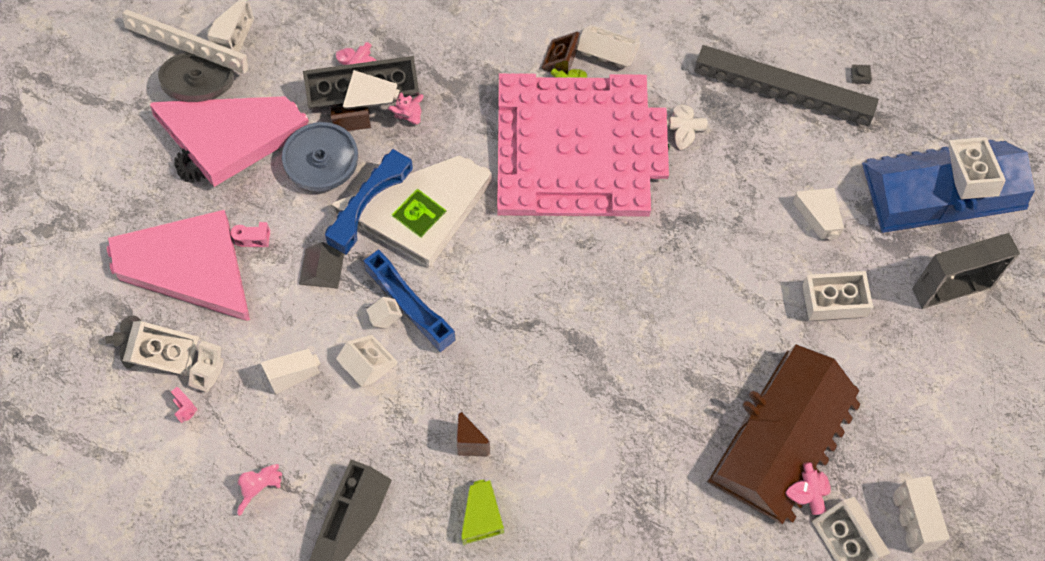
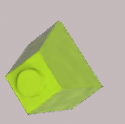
M478 480L469 487L461 535L463 545L504 534L503 522L490 480Z

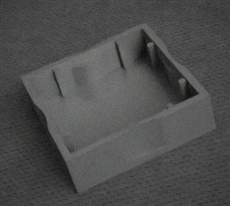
M1006 233L935 254L912 290L921 308L925 309L959 297L991 289L1000 280L1006 269L1020 255V252L1010 233Z

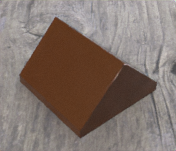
M576 31L552 39L541 68L549 72L555 68L559 72L562 70L567 74L578 51L580 33Z
M343 106L331 108V121L333 124L339 125L347 131L371 128L368 107L348 110L344 109Z
M460 412L458 414L457 428L458 456L488 457L490 455V441Z

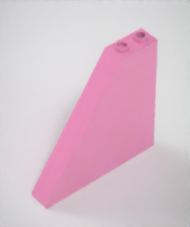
M286 96L215 99L199 102H152L150 104L156 120L181 149L190 152L187 154L188 157L214 187L283 147L296 130L308 125L309 122L307 116L301 113L293 101L290 102Z
M225 210L108 238L109 246H107V252L109 257H112L110 269L112 274H116L120 281L245 321L250 320Z

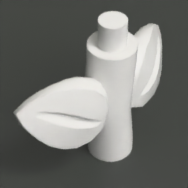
M677 105L673 110L674 117L667 119L669 130H676L674 137L680 151L692 144L695 139L694 131L707 130V118H694L693 109L687 105Z

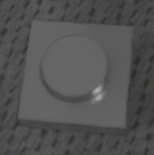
M852 64V84H870L872 81L871 66Z

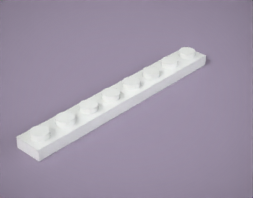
M125 10L122 13L126 29L244 74L248 71L247 55L132 11Z

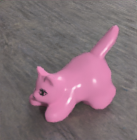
M400 93L396 106H389L388 110L395 113L394 117L400 120L406 119L412 124L418 125L422 112L419 103L424 96L420 94L412 100L411 96L404 97L403 93Z
M278 464L265 467L259 473L250 471L240 475L238 485L241 487L244 500L238 507L237 514L239 516L243 513L251 499L266 486L281 487L282 473L277 471L279 468Z

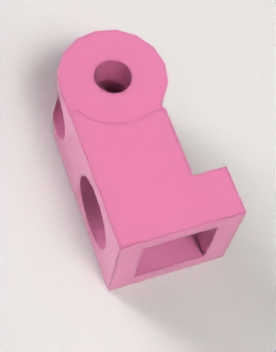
M259 222V227L236 225L231 229V236L235 244L240 247H269L270 228L267 222Z

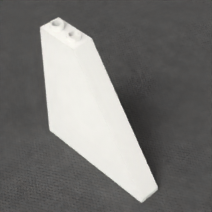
M460 155L413 172L402 183L383 190L367 204L359 219L358 228L430 268L492 183V173L486 167H480L471 159ZM417 191L445 211L422 236H419L394 217ZM352 196L335 201L332 204L335 215L338 216L340 211L345 210ZM416 200L404 211L405 217L410 221L419 219L424 213L432 219L436 216ZM415 206L420 209L416 215H410V211Z

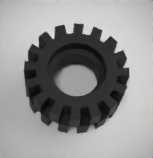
M182 149V154L178 152V158L175 157L174 166L180 178H184L186 182L190 180L191 183H194V179H197L198 182L201 181L200 177L205 179L206 177L198 167L194 169L186 168V164L191 161L187 155L190 152Z

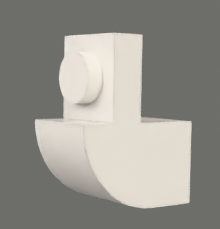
M202 341L199 344L198 361L190 369L189 386L208 392L215 384L224 359L221 358L222 347L206 341Z

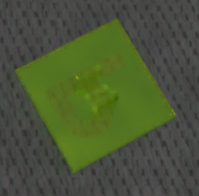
M417 189L392 216L422 238L447 210Z

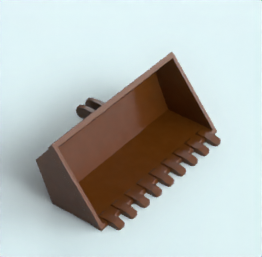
M795 344L789 351L785 352L761 393L750 391L749 397L754 402V405L748 401H744L742 404L748 414L708 478L707 483L782 525L786 519L793 523L796 515L791 509L794 505L798 508H802L803 505L787 497L785 494L786 490L794 483L803 481L804 463L811 462L813 469L817 470V474L820 472L816 467L818 462L822 465H827L829 458L824 452L826 449L835 451L837 444L832 438L834 435L843 437L845 431L840 424L842 421L847 424L851 423L853 418L848 410L850 407L853 410L859 409L860 403L856 396L860 390L852 383L834 358Z

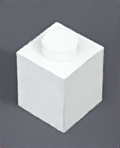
M382 297L366 309L373 327L387 328L403 316L396 299Z

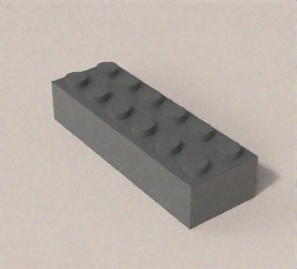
M414 56L303 71L309 110L343 106L353 71L397 84V89L400 90L399 94L403 93L404 97L419 95Z

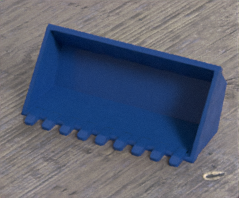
M988 140L1006 181L999 196L961 199L954 182L948 146L941 147L940 151L927 149L926 153L914 151L911 152L912 155L908 156L902 153L897 154L896 158L882 156V160L867 159V162L862 163L881 232L886 233L1027 210L1029 207L1028 203L1035 192L1028 152L1005 140L998 142Z

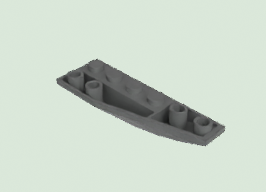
M350 459L309 561H345L376 520L392 479L368 465Z

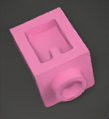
M176 387L171 391L175 397L172 401L179 408L174 415L183 423L194 416L197 408Z

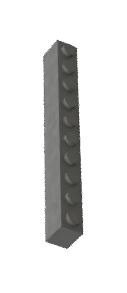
M702 45L694 72L703 76H709L719 81L734 84L735 86L751 89L754 92L767 94L770 97L786 100L789 103H796L841 119L857 122L860 125L870 126L879 101L878 98L706 45Z

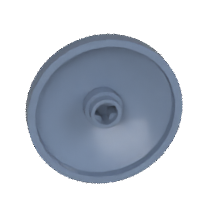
M328 122L311 123L299 128L288 138L282 151V163L287 176L299 187L311 191H327L344 184L355 172L359 159L358 148L352 135L341 126Z

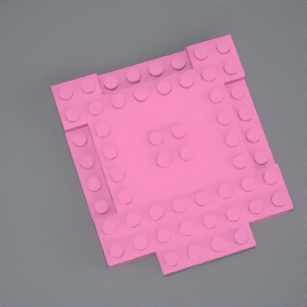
M499 73L498 215L650 217V179H668L669 163L666 108H648L647 75L610 74L609 78L536 77V74Z

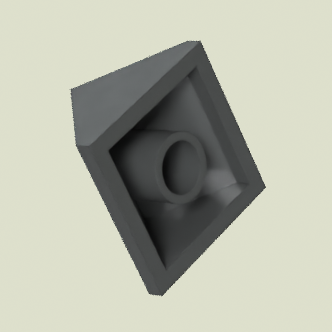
M324 242L306 248L299 285L338 289L344 254Z

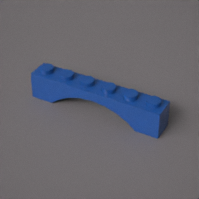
M394 149L389 154L384 155L378 168L373 169L367 182L362 183L356 196L351 197L345 210L340 211L334 224L326 229L325 238L328 245L345 255L348 254L358 241V222L367 204L383 190L402 183L413 170L412 159Z
M379 249L363 260L366 272L390 298L396 299L399 308L440 353L456 341L455 331L450 325L423 303Z

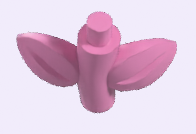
M368 42L360 46L356 52L352 48H344L336 53L337 61L343 65L377 61L369 56L372 45Z
M811 462L804 463L803 481H798L791 485L785 494L798 504L805 505L809 503L813 515L823 514L827 510L822 496L830 494L831 486L829 479L824 472L817 474V470L813 469Z

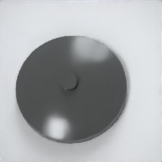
M184 52L165 61L159 69L158 78L161 89L172 98L188 102H199L216 98L228 91L234 82V70L194 54Z

